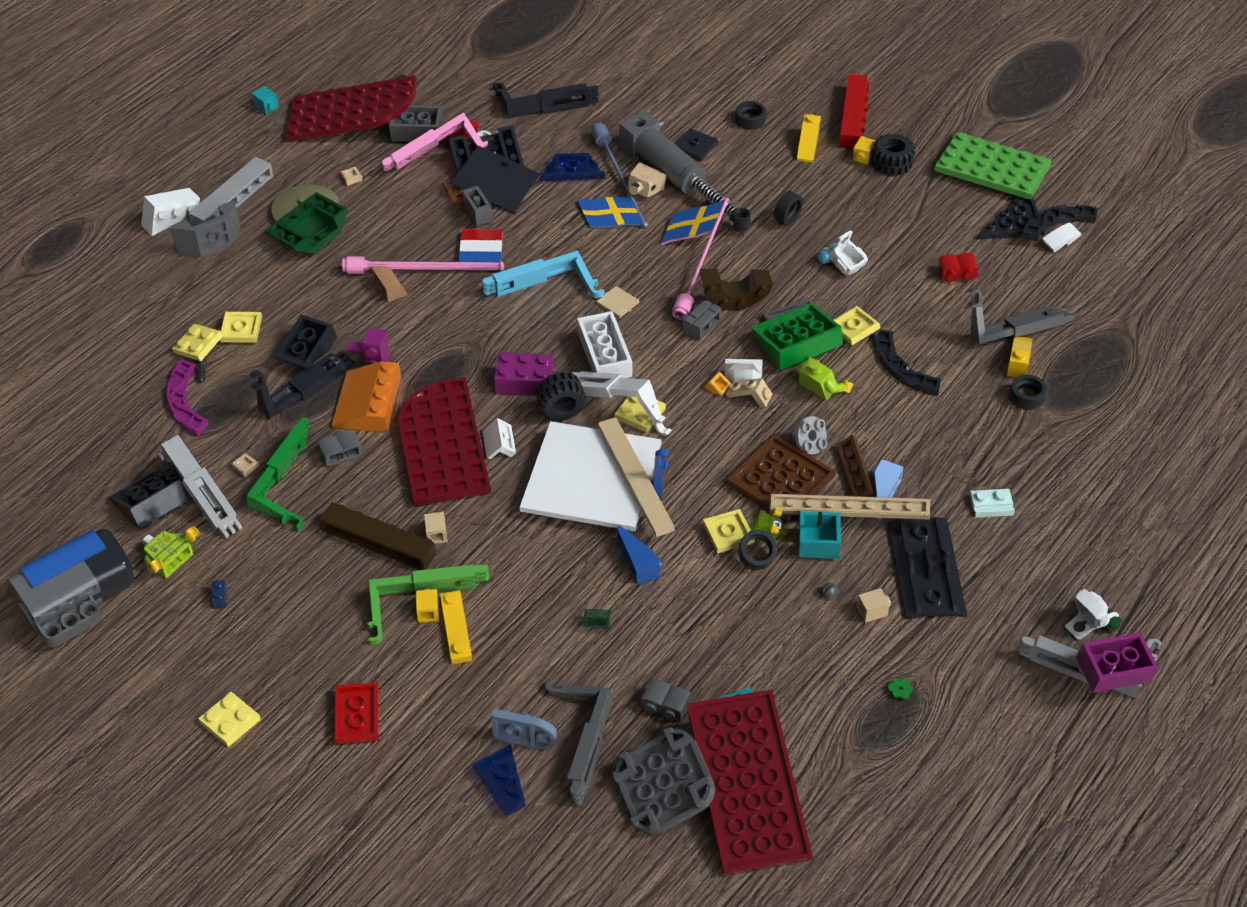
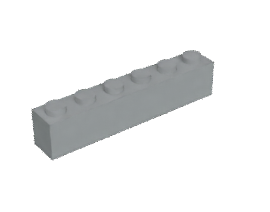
M253 158L188 213L191 226L194 227L220 216L218 206L232 200L235 201L237 208L273 177L271 164L260 158Z

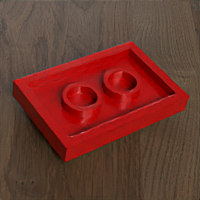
M378 682L335 685V743L379 741Z

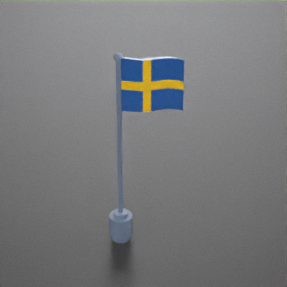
M596 123L592 126L591 134L599 147L605 146L629 197H608L591 200L577 199L590 228L642 226L647 228L648 223L645 222L632 194L627 188L628 185L608 146L612 139L604 124Z

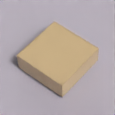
M356 167L340 172L347 186L362 181V176Z
M244 453L231 463V466L243 477H246L259 467V463Z

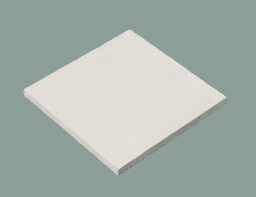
M550 421L520 505V512L613 528L621 526L625 530L635 531L642 509L600 429ZM625 434L649 480H651L655 467V452L661 447V439Z

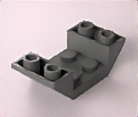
M232 200L218 206L220 216L194 227L187 220L171 225L177 253L202 257L233 244L241 228L235 201Z

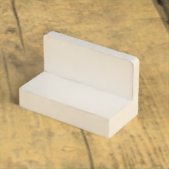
M496 418L482 431L486 457L491 459L499 452L512 457L516 454L512 427L510 424Z

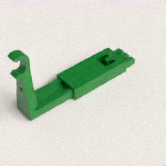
M303 417L294 426L267 462L265 472L247 494V507L281 519L282 525H285L288 520H292L298 523L296 524L297 532L303 528L302 517L284 509L264 496L274 482L278 483L306 446L307 434L309 432V420L306 417Z

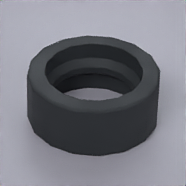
M745 101L737 106L735 120L739 127L755 130L765 124L767 111L765 106L759 102ZM752 113V114H756V115H758V116H757V117H746V116H744V114Z
M792 191L785 192L775 206L774 218L785 225L792 224L802 210L803 197Z
M1020 375L1011 384L1010 399L1013 404L1020 408L1036 409L1044 403L1047 387L1044 381L1037 376ZM1031 388L1038 395L1026 396L1021 394L1018 389Z
M764 530L749 531L743 536L738 545L740 561L750 569H765L773 562L777 555L778 547L776 540ZM752 539H760L765 542L769 548L767 558L761 561L750 558L746 552L747 543Z

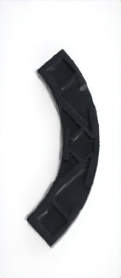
M1059 205L1047 208L1035 214L1026 223L1021 238L1038 242L1040 235L1045 229L1063 221L1077 220L1095 223L1098 208L1086 205H1076V207Z
M881 329L875 331V350L884 368L906 386L919 392L938 396L941 379L928 376L919 371H913L909 368V365L895 351L893 331Z

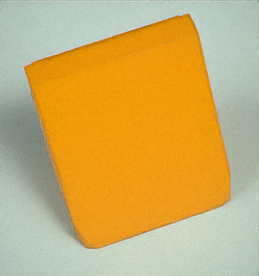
M719 371L703 387L722 396L731 383Z

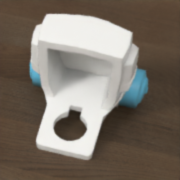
M851 230L840 236L836 242L822 248L817 253L819 262L826 264L832 261L846 276L861 269L868 262V258L861 248L856 247L851 242L850 238L853 233Z

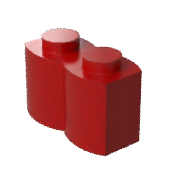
M973 253L947 254L939 257L938 267L942 281L977 278L978 266Z

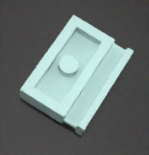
M1009 489L970 491V500L975 518L1014 515L1015 509L1013 508Z

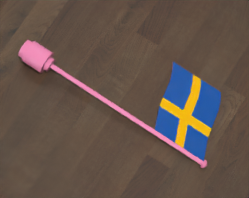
M728 198L708 206L686 209L673 214L661 245L711 233L687 293L679 294L672 308V314L678 320H682L686 314L691 312L694 299L690 293L725 207L730 202Z

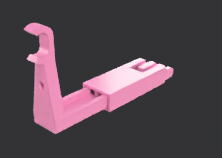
M462 113L435 131L431 129L392 153L382 161L383 170L388 171L393 167L399 170L439 145L440 140L461 127H464L463 130L476 147L478 145L483 148L487 147L488 141L483 142L465 114Z

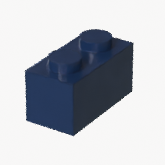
M225 580L212 581V604L214 609L227 608V585Z

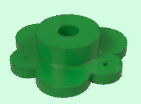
M896 678L893 680V683L888 685V690L892 692L895 698L907 699L913 691L908 679L900 680Z

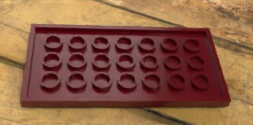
M773 690L687 703L693 738L701 751L715 785L714 798L708 807L723 875L812 860L813 854Z

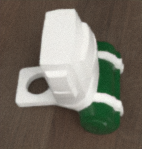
M1084 589L1075 595L1079 611L1078 615L1067 623L1065 628L1077 640H1081L1091 631L1101 627L1107 628L1110 632L1119 629L1122 619L1117 612H1113L1106 605L1100 595ZM1086 621L1087 624H1085L1084 631L1076 632L1073 629L1077 622L1083 623Z

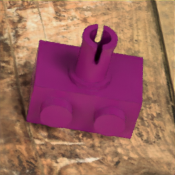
M369 328L362 343L349 341L348 352L363 354L366 366L380 361L388 362L390 351L387 331Z

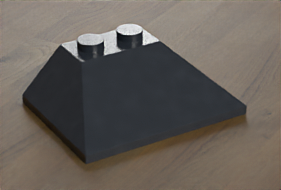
M513 125L497 128L496 134L480 137L483 142L488 141L487 147H484L485 149L524 166ZM465 135L449 138L458 173L477 148L471 139L466 140Z

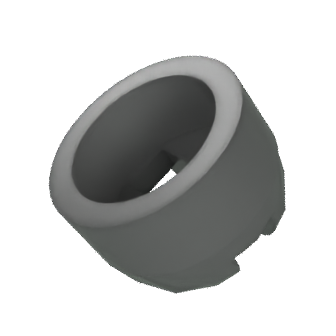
M826 583L822 587L821 595L826 600H834L837 598L838 588L834 583Z

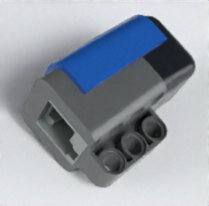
M91 529L20 567L19 573L9 577L7 580L15 603L34 632L43 639L47 646L56 647L96 625L100 621L98 604L128 589L133 584L134 575L132 562L114 535L108 529H99L97 531ZM90 611L95 612L92 615H85L87 612ZM69 622H76L72 626L67 625ZM52 632L57 633L55 636H48Z

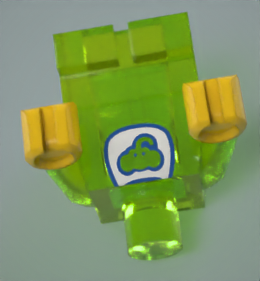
M775 507L772 515L760 510L755 520L754 530H764L771 534L775 540L779 534L786 536L788 528L781 527L782 520L779 519L782 515V509Z

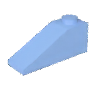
M881 459L878 466H874L871 476L874 477L873 490L875 497H893L902 479L903 466Z

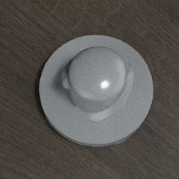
M815 416L804 417L793 430V441L801 451L806 454H817L827 447V433L823 419Z

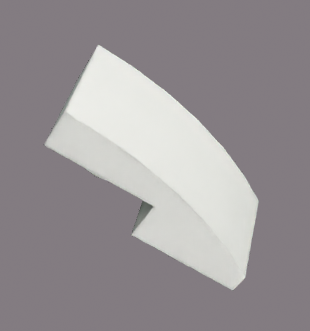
M1067 223L1046 235L1042 240L1055 253L1065 244L1070 245L1081 236V233L1071 223Z

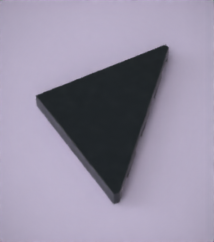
M1018 196L1009 207H1006L999 214L998 218L994 219L986 226L983 232L978 234V240L1021 237L1026 223L1038 213L1034 198L1032 197L1029 200Z

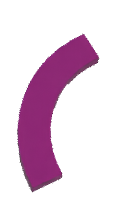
M180 359L170 374V380L166 388L167 402L170 412L177 423L198 437L209 423L207 419L201 417L190 408L186 399L187 385L196 371V365Z

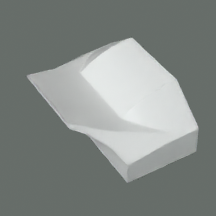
M725 359V377L732 382L759 379L762 377V360Z

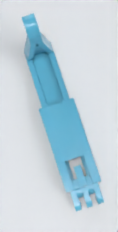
M578 251L546 261L539 259L495 273L493 276L483 279V294L490 295L496 293L499 297L546 282L548 277L575 269V272L593 297H602L604 290L597 291L594 289V286L598 285V279H592Z

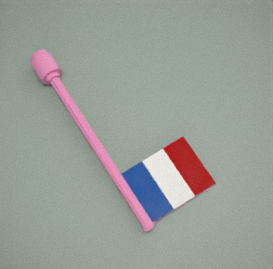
M462 229L459 262H372L365 260L364 256H347V258L342 260V270L347 272V274H365V271L373 267L387 266L391 269L503 271L504 263L501 261L503 230Z

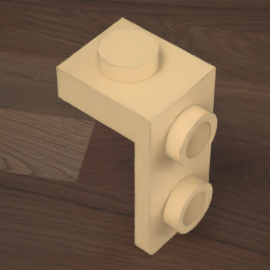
M763 378L735 381L730 385L726 393L727 397L751 394L760 408L766 407L772 396Z

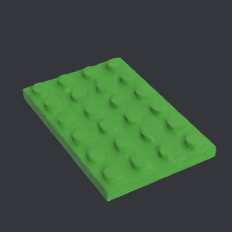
M957 132L937 162L935 171L1031 200L1048 171L1052 160L1044 156H1037L1026 151L1014 149L1013 147H1006L996 142H989L979 137L976 138Z

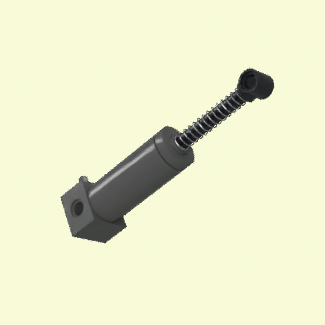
M644 110L619 123V149L633 161L640 157L643 158L657 171L666 174V178L685 194H692L698 191L705 198H708L707 200H711L712 204L723 201L724 198L719 195L720 193H716L709 184L706 185V170L659 132V129L664 126L662 121H658ZM728 203L724 212L730 221L733 222V228L738 232L748 231L750 228L751 212L746 208H737L732 203Z

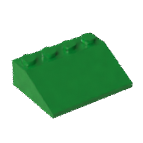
M812 302L751 327L752 333L770 361L780 370L803 362L808 357L818 356L821 353L843 345L842 326Z

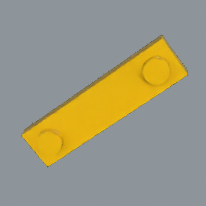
M459 590L440 593L451 663L472 661L461 592Z

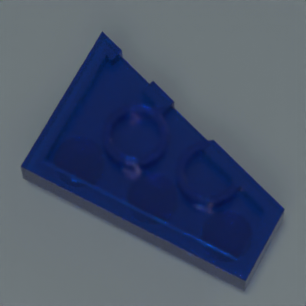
M511 744L473 764L475 772L506 817L526 807Z

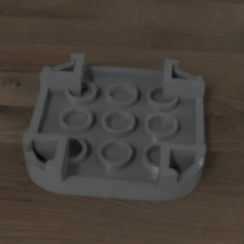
M672 727L664 729L663 735L630 753L623 752L619 756L621 759L616 765L615 772H613L614 780L618 782L632 816L630 818L635 826L648 834L665 832L703 811L714 798V781L701 751L693 737L681 729H673Z

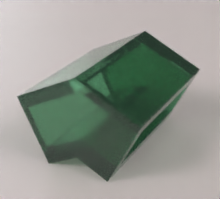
M585 609L584 627L610 628L611 610Z

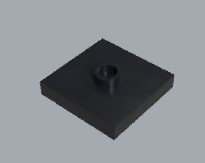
M689 128L675 145L691 158L702 161L718 144V139Z

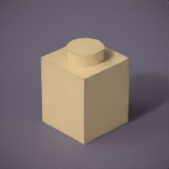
M444 512L424 514L427 538L435 542V544L447 543Z
M881 588L858 595L857 609L865 623L888 616L891 602Z

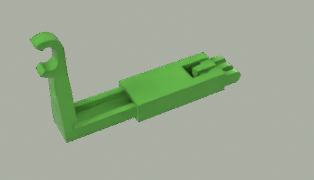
M472 564L413 571V575L369 580L373 621L368 622L367 626L369 629L376 628L378 630L376 637L368 639L369 644H378L383 639L380 595L406 592L416 593V591L425 589H437V592L476 588V582L489 580L488 566L486 564Z

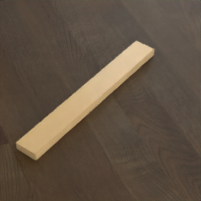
M617 418L599 422L598 427L655 536L658 537L675 531L669 515Z
M771 494L770 514H773L776 507L782 509V514L800 515V511L818 512V516H822V512L840 513V516L930 519V499Z

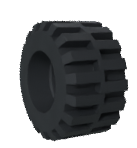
M896 133L880 136L873 145V167L882 174L894 176L909 172L914 162L915 145L913 141L909 140L908 137H904V135H897Z
M567 372L550 374L547 378L541 380L542 383H539L535 390L543 416L547 419L551 418L553 421L570 419V417L576 416L578 412H581L583 410L582 407L586 405L585 401L587 399L580 379L571 372L568 374Z

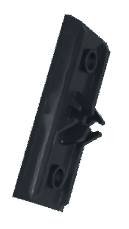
M932 517L930 519H896L888 521L905 619L942 615L967 617L947 519Z

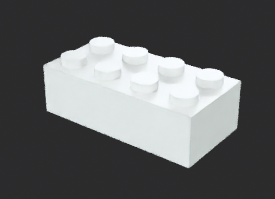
M613 311L577 318L578 335L592 372L620 374L622 378L632 377V359Z

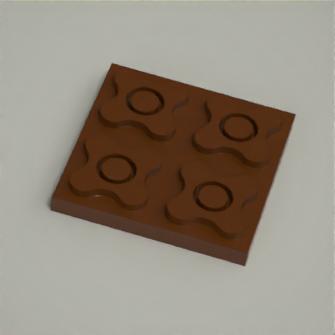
M773 434L727 478L726 484L770 510L771 494L817 495L835 477L836 471ZM782 514L781 518L789 522L795 515Z

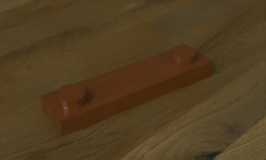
M851 435L837 443V447L854 497H875L857 439Z

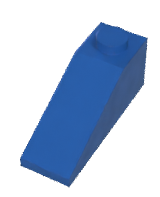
M617 527V540L636 583L639 584L660 578V569H662L660 558H656L652 549L623 527Z

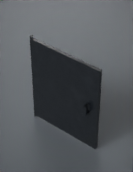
M478 145L457 176L449 184L462 190L478 186L488 202L516 213V209L540 176V173Z

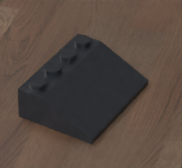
M170 461L109 496V499L134 526L141 529L150 526L154 520L167 516L169 511L174 508L182 507L192 497L182 484V477Z

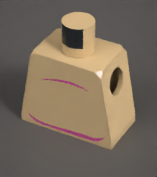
M638 163L629 176L627 188L633 195L640 194L644 197H650L664 189L667 175L642 163Z

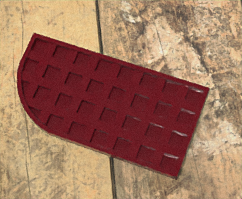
M416 75L405 76L403 78L380 82L375 81L368 84L346 86L294 96L285 139L287 142L370 129L388 123L402 114L413 102L417 89Z
M466 377L438 381L415 392L405 402L399 415V429L414 506L491 493Z

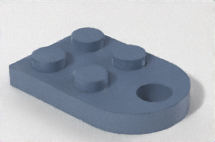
M493 709L491 719L494 740L538 749H547L555 744L557 730L549 722L528 714H517L505 709Z

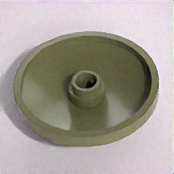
M315 184L294 186L283 191L275 198L271 207L274 222H277L315 192L338 204L339 199L332 190L324 186Z

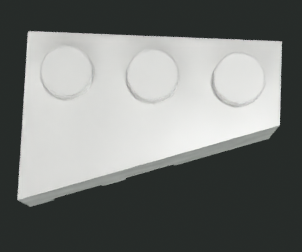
M190 188L144 196L141 226L153 236L169 228L171 225L188 218V213L199 204L200 198Z

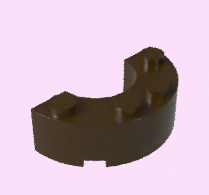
M700 269L699 272L706 299L712 304L721 307L722 310H744L766 297L773 286L769 270H751L749 275L737 282L721 280L718 269Z

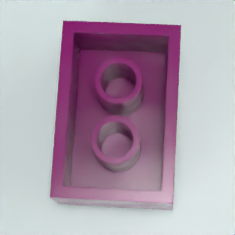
M499 352L494 378L496 394L536 396L535 390L537 385L542 383L541 380L547 378L550 374L554 375V355Z
M1141 632L1083 643L1076 655V659L1092 693L1151 682L1159 669Z

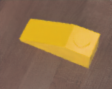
M813 114L804 115L797 161L813 163L820 132L821 116Z
M1014 337L1007 376L1016 378L1027 373L1032 338Z

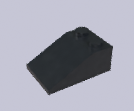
M301 314L275 354V359L307 369L326 354L335 342L337 335L333 325Z

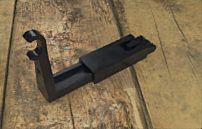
M497 82L493 84V90L496 91V96H501L508 117L539 111L544 114L585 107L599 102L598 86L587 87L586 83L539 91V94L511 98L504 83Z
M340 352L337 355L330 353L289 379L288 385L271 396L264 374L259 370H254L249 376L253 379L258 378L257 382L251 386L257 392L258 409L271 419L298 400H306L344 375L348 369L355 365V361L344 352Z

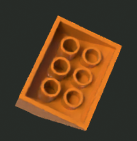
M380 361L347 371L331 427L335 429L388 432L401 381L399 363Z

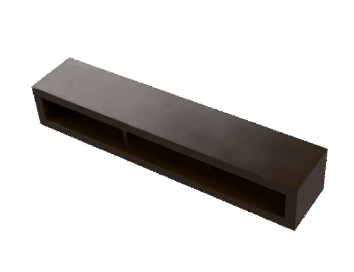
M332 502L319 518L322 531L419 570H426L436 556L435 542L429 538L420 537L411 531L402 530L395 525L387 524L377 518L369 517L360 511L351 510L341 504Z

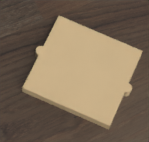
M617 286L608 293L606 292L597 301L599 306L609 312L613 311V314L619 318L628 311L631 312V309L639 303L637 298Z

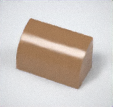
M387 266L372 268L374 282L388 302L407 295L406 290L391 268Z

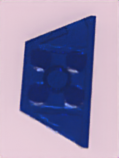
M589 153L555 154L552 161L546 166V171L541 173V181L605 179L604 170L601 171L598 168V163L592 159Z

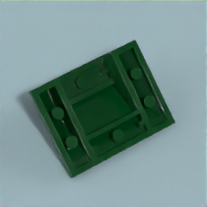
M315 192L267 228L265 233L296 251L316 253L341 234L348 210L346 207Z

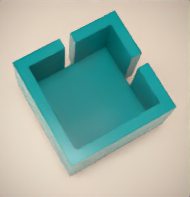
M800 511L799 557L839 559L841 547L840 513L822 512L821 527H817L818 512Z

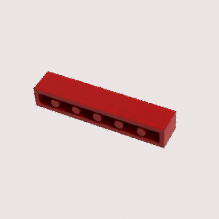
M848 75L839 145L841 148L854 149L860 137H864V133L861 132H864V122H866L870 82H867L868 75Z

